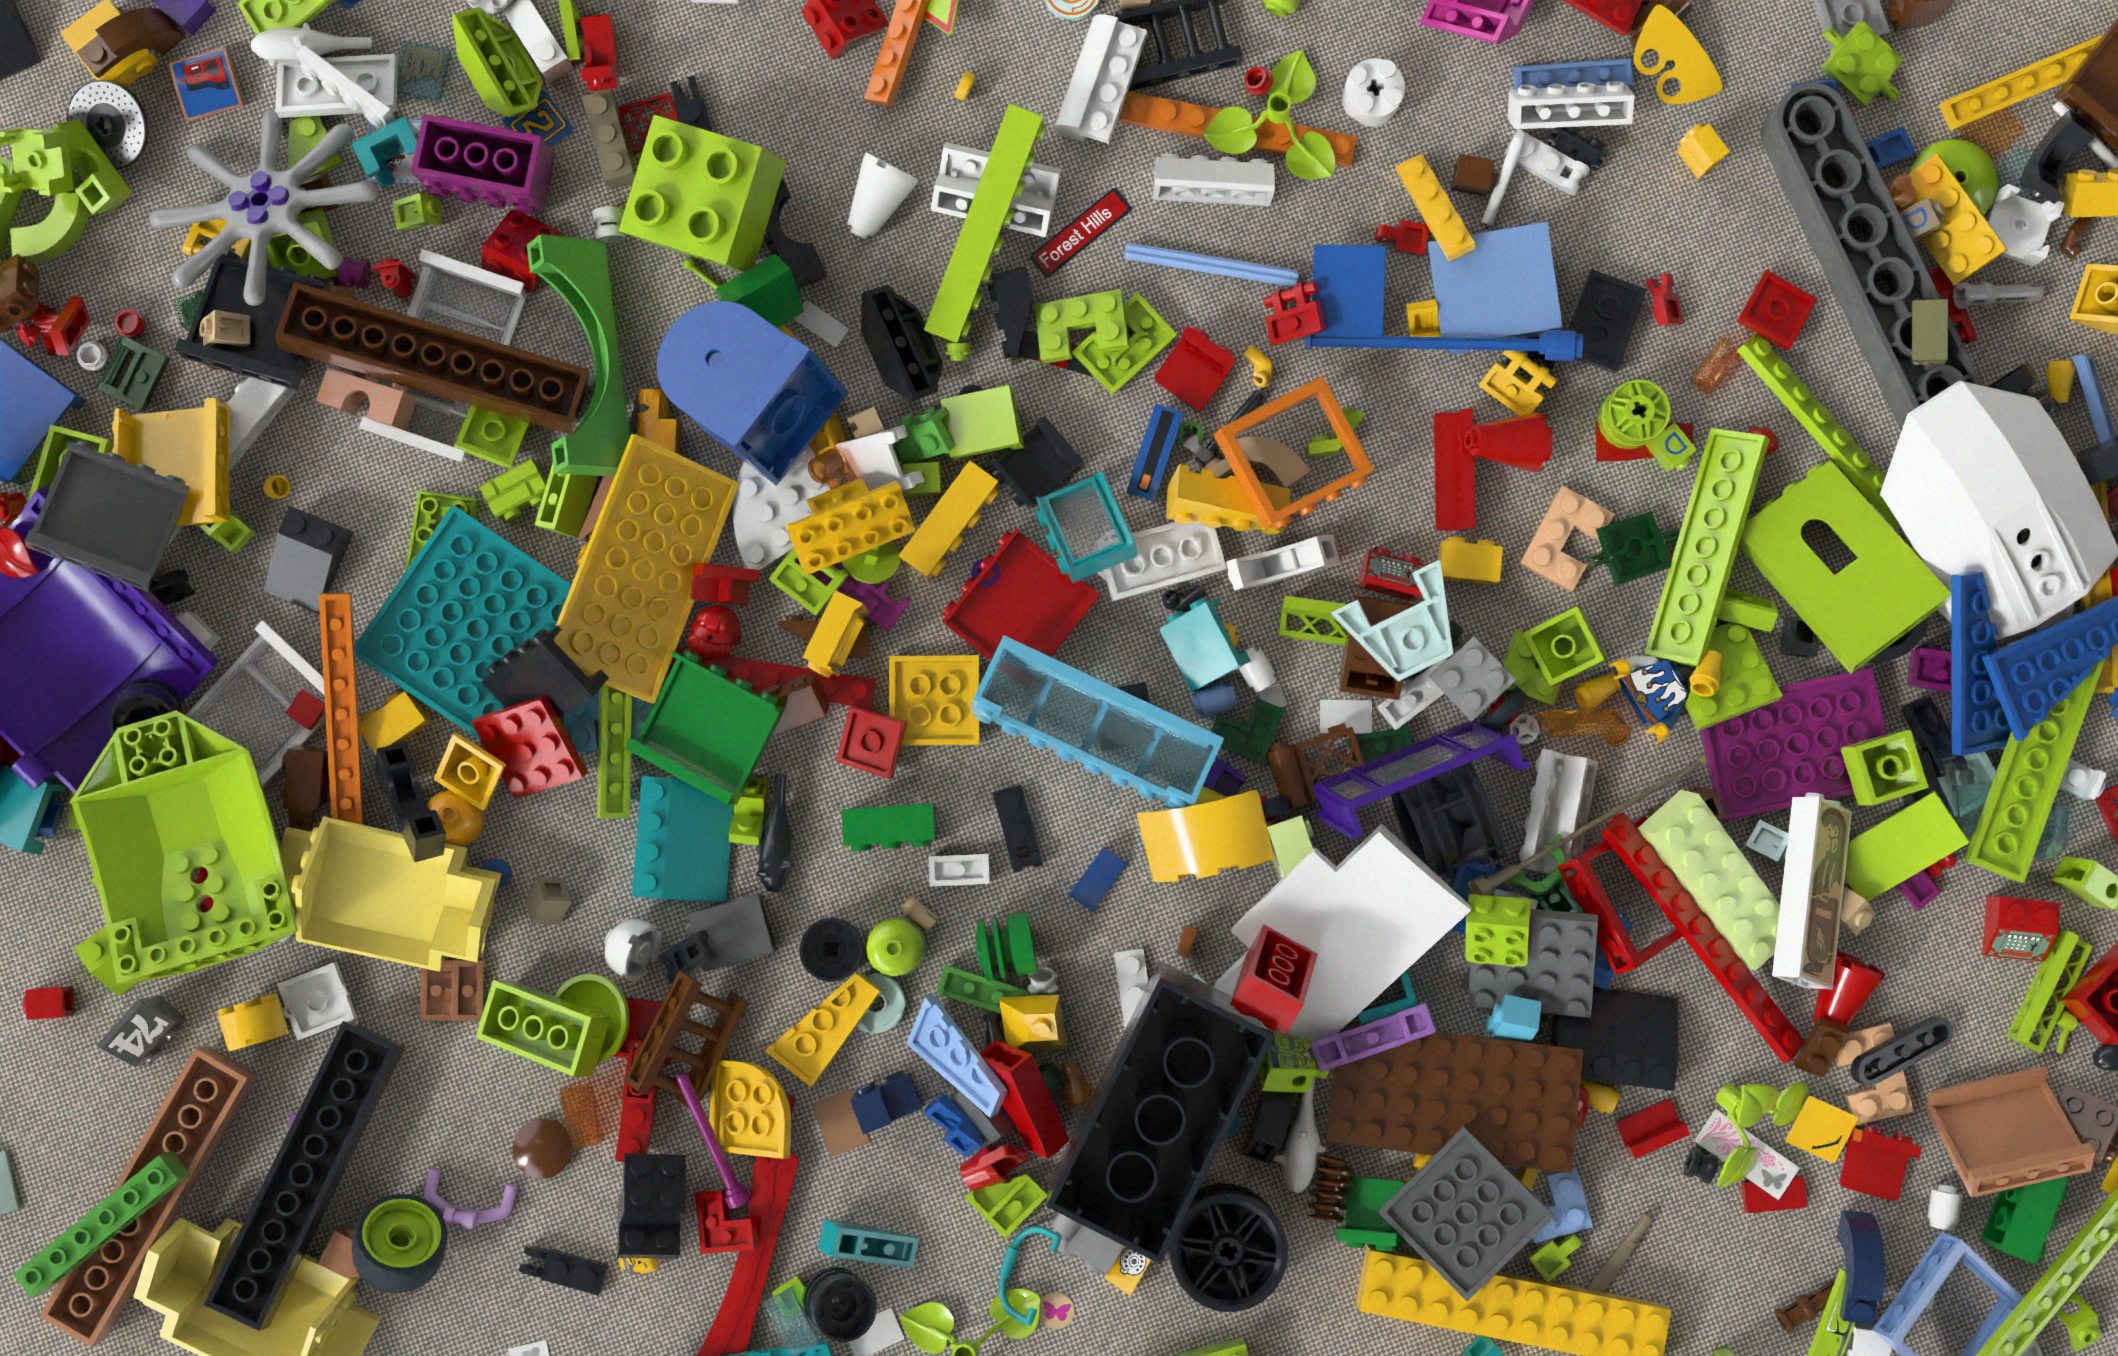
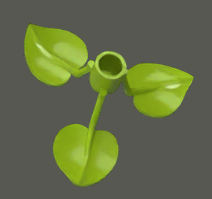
M1303 50L1286 56L1271 70L1273 84L1268 91L1270 97L1267 102V110L1262 111L1261 116L1255 123L1252 124V116L1246 109L1239 106H1231L1216 114L1209 126L1203 131L1204 138L1215 149L1227 154L1237 155L1248 152L1256 145L1257 135L1254 129H1257L1266 118L1275 124L1285 122L1292 141L1295 143L1286 152L1285 160L1288 170L1294 176L1305 180L1330 178L1334 174L1335 156L1329 141L1323 135L1314 131L1306 132L1299 140L1290 117L1291 102H1305L1314 94L1316 88L1314 71L1308 63Z
M1804 1082L1791 1084L1780 1094L1779 1098L1778 1090L1767 1084L1742 1085V1091H1740L1732 1083H1728L1718 1091L1715 1098L1716 1102L1729 1112L1727 1118L1732 1121L1743 1140V1146L1736 1147L1727 1157L1716 1184L1718 1188L1726 1187L1742 1180L1751 1172L1757 1161L1758 1150L1755 1147H1750L1751 1142L1743 1128L1755 1125L1766 1112L1774 1114L1772 1122L1776 1126L1789 1124L1797 1118L1810 1093L1809 1085Z
M1024 1288L1006 1290L1007 1299L1011 1307L1017 1312L1027 1316L1030 1307L1037 1309L1032 1325L1027 1326L1012 1318L1004 1310L998 1294L989 1308L990 1315L997 1323L976 1342L972 1339H964L959 1344L956 1343L955 1337L949 1334L955 1326L954 1316L946 1305L939 1302L931 1301L920 1304L901 1313L900 1318L908 1337L924 1352L939 1354L944 1351L949 1340L951 1343L950 1349L953 1350L951 1356H980V1346L1000 1327H1002L1004 1334L1011 1339H1024L1031 1335L1039 1322L1041 1298L1037 1293Z

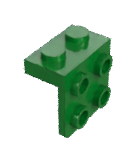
M1357 1176L1348 1178L1352 1181V1184L1347 1187L1349 1197L1346 1198V1225L1337 1228L1336 1241L1346 1242V1247L1364 1248L1365 1244H1375L1376 1250L1393 1251L1394 1246L1405 1243L1406 1240L1378 1213V1210L1406 1182L1403 1180Z

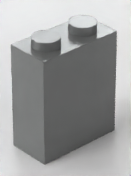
M762 894L688 914L689 920L686 921L688 935L691 936L699 931L707 930L710 938L707 940L708 944L717 956L716 960L702 966L704 972L777 951Z

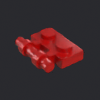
M1303 281L1295 284L1292 289H1279L1273 291L1272 295L1263 298L1264 306L1267 309L1274 307L1275 314L1265 317L1271 346L1282 345L1327 330L1321 301L1310 302L1311 294L1317 293L1320 290L1319 284L1316 281L1310 283ZM1296 300L1297 307L1288 310V302Z

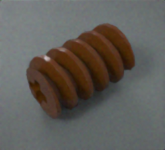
M1318 1155V1159L1323 1161L1325 1166H1319L1315 1169L1323 1176L1312 1181L1320 1187V1190L1310 1191V1194L1317 1198V1202H1309L1307 1204L1308 1207L1315 1211L1314 1214H1307V1216L1331 1223L1343 1222L1344 1217L1337 1211L1346 1210L1347 1206L1339 1199L1349 1197V1193L1342 1187L1351 1186L1352 1181L1345 1177V1175H1352L1355 1170L1347 1164L1350 1162L1346 1160Z

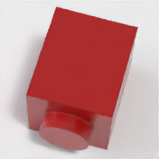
M73 986L25 990L22 1007L24 1013H26V1019L35 1020L74 1016Z

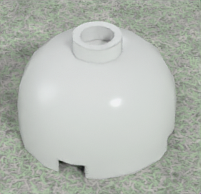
M630 919L621 922L614 929L610 930L604 941L605 959L609 967L630 981H637L645 976L649 971L645 967L650 958L655 962L661 948L662 933L656 930L658 927L641 919Z

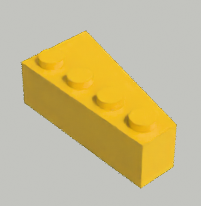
M1179 464L1168 484L1166 519L1174 520L1178 524L1203 523L1204 526L1209 528L1228 526L1233 527L1236 531L1254 529L1262 530L1264 534L1268 535L1282 533L1286 528L1284 526L1276 529L1275 526H1272L1266 530L1264 529L1236 476L1230 475L1228 478L1220 479L1214 477V471L1202 469L1201 473L1198 474L1189 472L1190 466ZM1260 482L1275 512L1290 505L1291 489Z

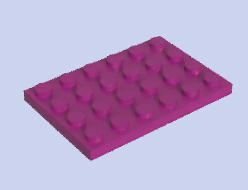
M1866 668L1856 670L1852 674L1847 672L1779 686L1783 695L1780 700L1700 730L1712 789H1716L1725 814V818L1719 821L1792 807V798L1805 797L1806 793L1822 794L1825 800L1854 794L1840 748L1887 735L1873 669Z

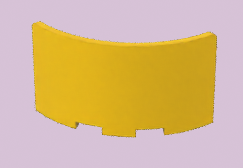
M1250 790L1201 804L1159 811H1142L1137 814L1153 882L1182 880L1181 878L1192 874L1196 875V879L1219 875L1218 868L1225 869L1238 866L1240 870L1275 859L1257 790Z

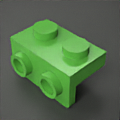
M931 407L921 412L917 417L913 418L912 414L896 422L897 426L904 425L908 434L907 437L893 443L904 464L949 452L954 447L941 421L949 413L946 407L936 411L934 407Z

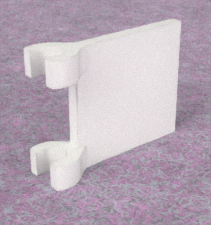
M896 426L882 432L836 444L849 481L851 482L862 477L869 491L893 481H898L903 490L913 488L915 484L924 482L921 470L903 475L892 443L908 436L905 426Z

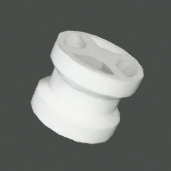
M1520 714L1510 725L1505 727V732L1507 736L1515 734L1518 745L1528 744L1537 738L1539 725L1532 716Z

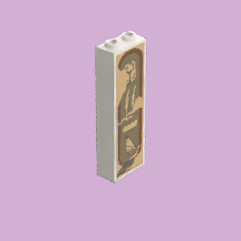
M1806 793L1805 797L1792 798L1772 976L1804 988L1833 989L1852 811L1841 807L1840 802L1825 800L1824 795L1819 793Z

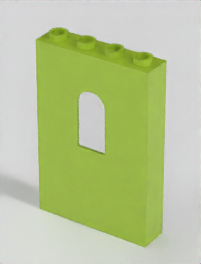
M1829 460L1823 466L1820 463L1813 466L1806 473L1807 477L1800 483L1794 481L1782 491L1783 495L1774 501L1771 498L1758 509L1759 513L1754 517L1750 518L1747 516L1738 547L1847 671L1852 674L1944 606L1950 599L1951 592L1835 464ZM1817 519L1827 523L1857 556V559L1834 575L1803 540L1801 529L1806 522Z

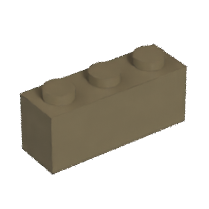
M610 89L581 96L604 181L611 190L633 184L636 169L615 96Z

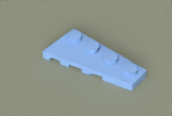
M933 994L925 997L906 1044L986 1115L992 1117L998 1114L1008 1090Z

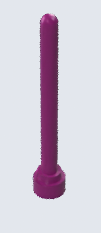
M685 1072L678 1073L676 1080L726 1186L724 1190L726 1196L724 1199L729 1209L739 1207L751 1199L747 1187L742 1186L741 1182L737 1183L688 1074Z

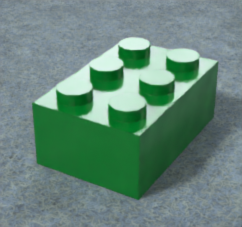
M934 803L841 809L843 846H851V852L872 850L871 844H881V850L902 848L901 842H911L912 847L931 846V840H938L936 805Z
M2061 1177L1999 1191L1981 1235L1980 1242L2036 1265L2038 1259L2042 1258L2045 1253V1240L2049 1230H2052L2056 1224V1211L2059 1203L2067 1195L2068 1186L2066 1184L2069 1178Z

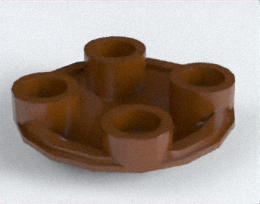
M545 1118L532 1120L522 1126L515 1135L512 1146L513 1158L518 1168L530 1177L537 1179L552 1178L562 1172L571 1162V1138L566 1129L557 1120Z

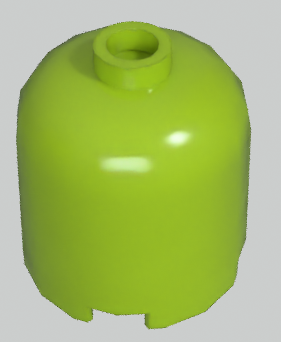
M900 916L889 917L876 924L868 935L866 943L867 958L873 968L884 975L893 977L906 975L917 969L924 960L927 949L926 936L921 927L911 919Z

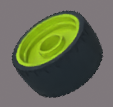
M392 1194L391 1196L388 1195L376 1200L363 1212L353 1234L352 1258L357 1273L368 1285L370 1284L371 1287H375L383 1292L386 1291L387 1293H407L424 1286L435 1276L445 1256L447 1247L445 1220L440 1211L431 1202L429 1203L426 1199L424 1200L416 1195Z

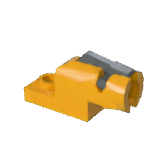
M639 389L633 405L630 432L680 455L681 424L677 419H667V417H670L668 397L663 390Z

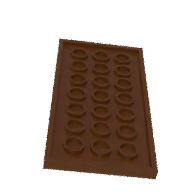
M1349 1022L1338 1033H1342L1362 1025H1360L1358 1022ZM1436 1032L1336 1067L1333 1070L1326 1142L1435 1155L1465 1125L1504 1165L1572 1173L1583 1050Z

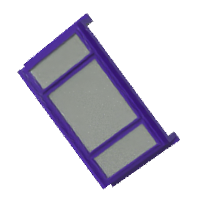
M1473 720L1312 785L1320 807V811L1315 812V814L1324 823L1350 839H1355L1363 835L1355 809L1484 756H1489L1518 770L1530 767V761L1521 756L1515 734L1506 737L1478 725L1476 720Z

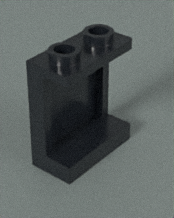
M1046 416L1037 421L1036 426L1023 436L1025 448L1017 450L1009 448L997 459L994 458L990 461L993 468L990 471L991 475L1000 485L1004 482L1012 490L1009 496L1019 508L1024 505L1030 510L1037 504L1036 497L1039 496L1041 498L1048 495L1083 465V460Z

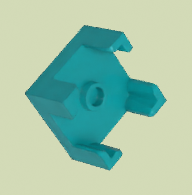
M402 117L351 143L367 176L370 178L375 176L378 184L384 189L395 183V178L386 161L403 152H406L408 155L415 154L419 130L409 120Z

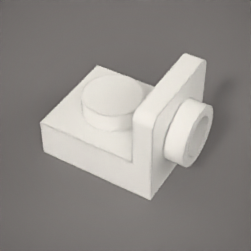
M2069 759L2059 789L2082 800H2094L2105 789L2106 781L2104 779L2107 773L2102 770H2093Z

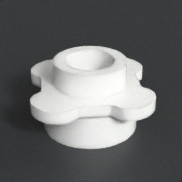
M1045 966L1037 967L1038 973L1028 975V979L1031 980V984L1028 986L1030 993L1054 994L1058 991V986L1055 984L1058 974L1051 968Z

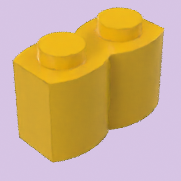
M1699 123L1690 129L1686 136L1678 142L1681 147L1676 151L1697 179H1700L1715 168L1731 152L1710 123L1704 127Z

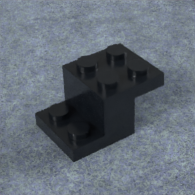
M625 1153L623 1156V1187L618 1197L617 1258L679 1259L680 1225L686 1214V1155Z

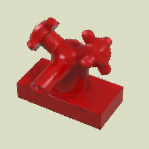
M71 296L60 314L56 313L54 307L47 308L38 301L37 311L31 317L26 318L27 320L33 319L32 325L28 327L26 322L23 321L20 323V327L16 329V333L29 348L34 346L33 342L38 341L37 336L41 335L49 356H54L56 352L57 355L69 356L91 322L84 298L82 296Z

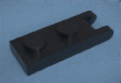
M1931 697L1903 706L1901 712L1921 749L1929 751L1938 778L1946 776L1947 772L1943 764L1954 762L1959 771L1968 768L1964 756L1952 754V734Z

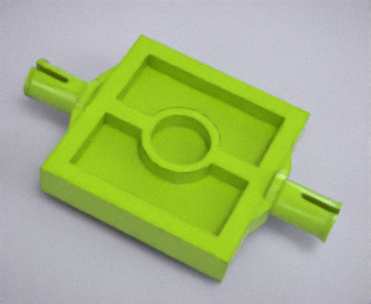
M1864 21L1857 22L1850 32L1844 36H1841L1832 26L1824 30L1825 32L1822 33V36L1833 45L1830 56L1820 68L1831 79L1837 80V84L1861 107L1867 106L1876 93L1880 91L1891 102L1900 96L1901 92L1889 81L1894 71L1904 59Z

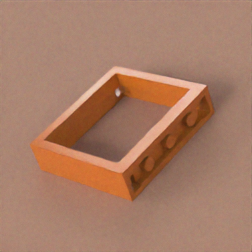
M1323 376L1219 428L1213 435L1265 530L1272 526L1279 529L1292 522L1290 517L1299 512L1302 517L1318 508L1316 503L1324 499L1327 503L1336 500L1343 495L1341 490L1348 486H1351L1353 490L1359 488L1361 485L1369 482L1367 476L1375 471ZM1316 396L1356 470L1275 512L1235 437Z

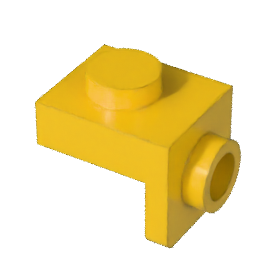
M1436 299L1406 304L1409 337H1441Z

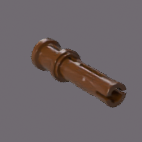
M1836 1279L1807 1296H1797L1796 1301L1787 1307L1774 1310L1778 1322L1789 1335L1794 1332L1795 1327L1809 1320L1812 1322L1816 1319L1817 1313L1826 1307Z

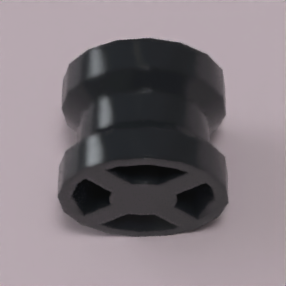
M1693 1147L1685 1160L1684 1175L1690 1178L1693 1176L1699 1177L1703 1183L1709 1184L1717 1171L1718 1156L1712 1153L1706 1155L1699 1148Z

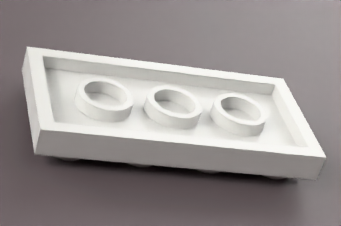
M395 54L322 58L389 107L392 112L397 110L398 59ZM300 61L278 62L275 112L279 118L364 113L360 109L357 111L352 110L343 101L344 97L340 94L332 95L321 84L322 81L317 77L314 80L309 78L300 69L302 65Z
M1172 522L1131 534L1136 544L1138 556L1105 569L1103 572L1112 602L1222 572L1227 569L1215 528L1206 527L1203 523L1178 524ZM1118 538L1097 543V551L1119 542Z

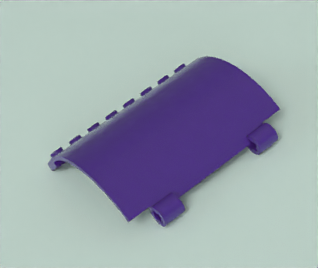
M46 486L35 491L24 506L25 509L8 527L17 531L24 541L29 530L33 529L48 495L49 489ZM29 548L33 562L40 572L23 578L9 577L0 572V735L22 756L13 764L11 769L33 791L55 774L75 794L113 736L109 728V717L122 688L139 678H158L169 683L178 692L181 702H183L220 661L149 590L148 592Z

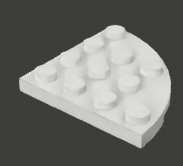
M809 445L777 486L744 461L737 482L740 484L733 500V523L738 548L747 568L760 570L761 572L787 555L793 548V544L786 525L812 515L806 499L836 488Z

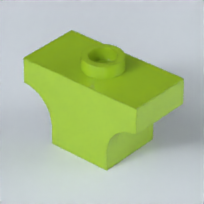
M230 505L229 522L199 525L209 537L220 542L235 555L256 534Z

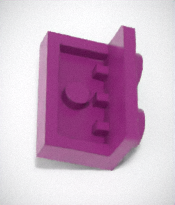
M1922 644V648L1912 650L1907 686L1952 693V651H1940L1941 646L1933 644Z

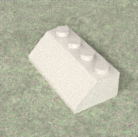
M1163 154L1155 159L1153 200L1270 206L1275 192L1274 164H1267V160L1251 159L1249 163L1238 162V159L1233 157H1223L1220 161H1214L1200 155L1192 156L1191 159H1179V156L1176 154Z

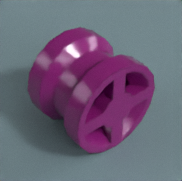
M343 257V262L339 268L341 286L350 287L351 285H357L359 288L367 289L371 280L370 260L360 259L359 261H353L350 257Z

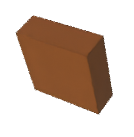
M1187 925L1184 926L1176 950L1178 955L1186 958L1189 957L1198 929Z

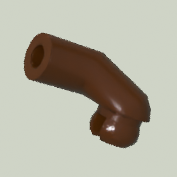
M2078 217L2068 228L2060 245L2061 253H2065L2068 258L2073 259L2082 251V246L2076 242L2092 225L2093 221L2090 217Z

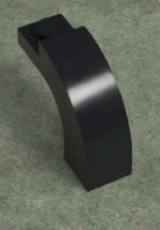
M2069 109L2052 126L2035 148L2022 173L2021 185L2042 201L2048 199L2055 204L2063 197L2061 180L2064 172L2076 155L2094 138L2092 125Z

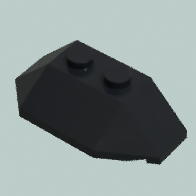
M889 285L864 291L861 303V334L885 386L910 401L935 394L938 391L943 361L930 333L924 330L926 324L919 309L904 297L895 293L894 289Z

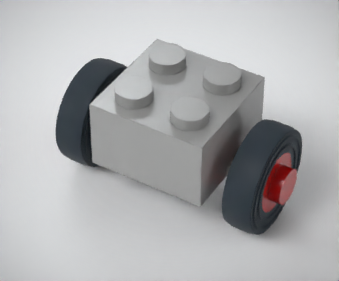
M1454 620L1449 622L1452 648L1463 632L1462 627ZM1473 634L1455 651L1453 650V655L1445 658L1446 660L1429 675V678L1471 722L1491 705L1479 723L1482 727L1494 732L1504 724L1506 726L1510 725L1520 715L1518 711L1528 700V696L1519 687L1514 688L1506 695L1500 696L1516 679Z

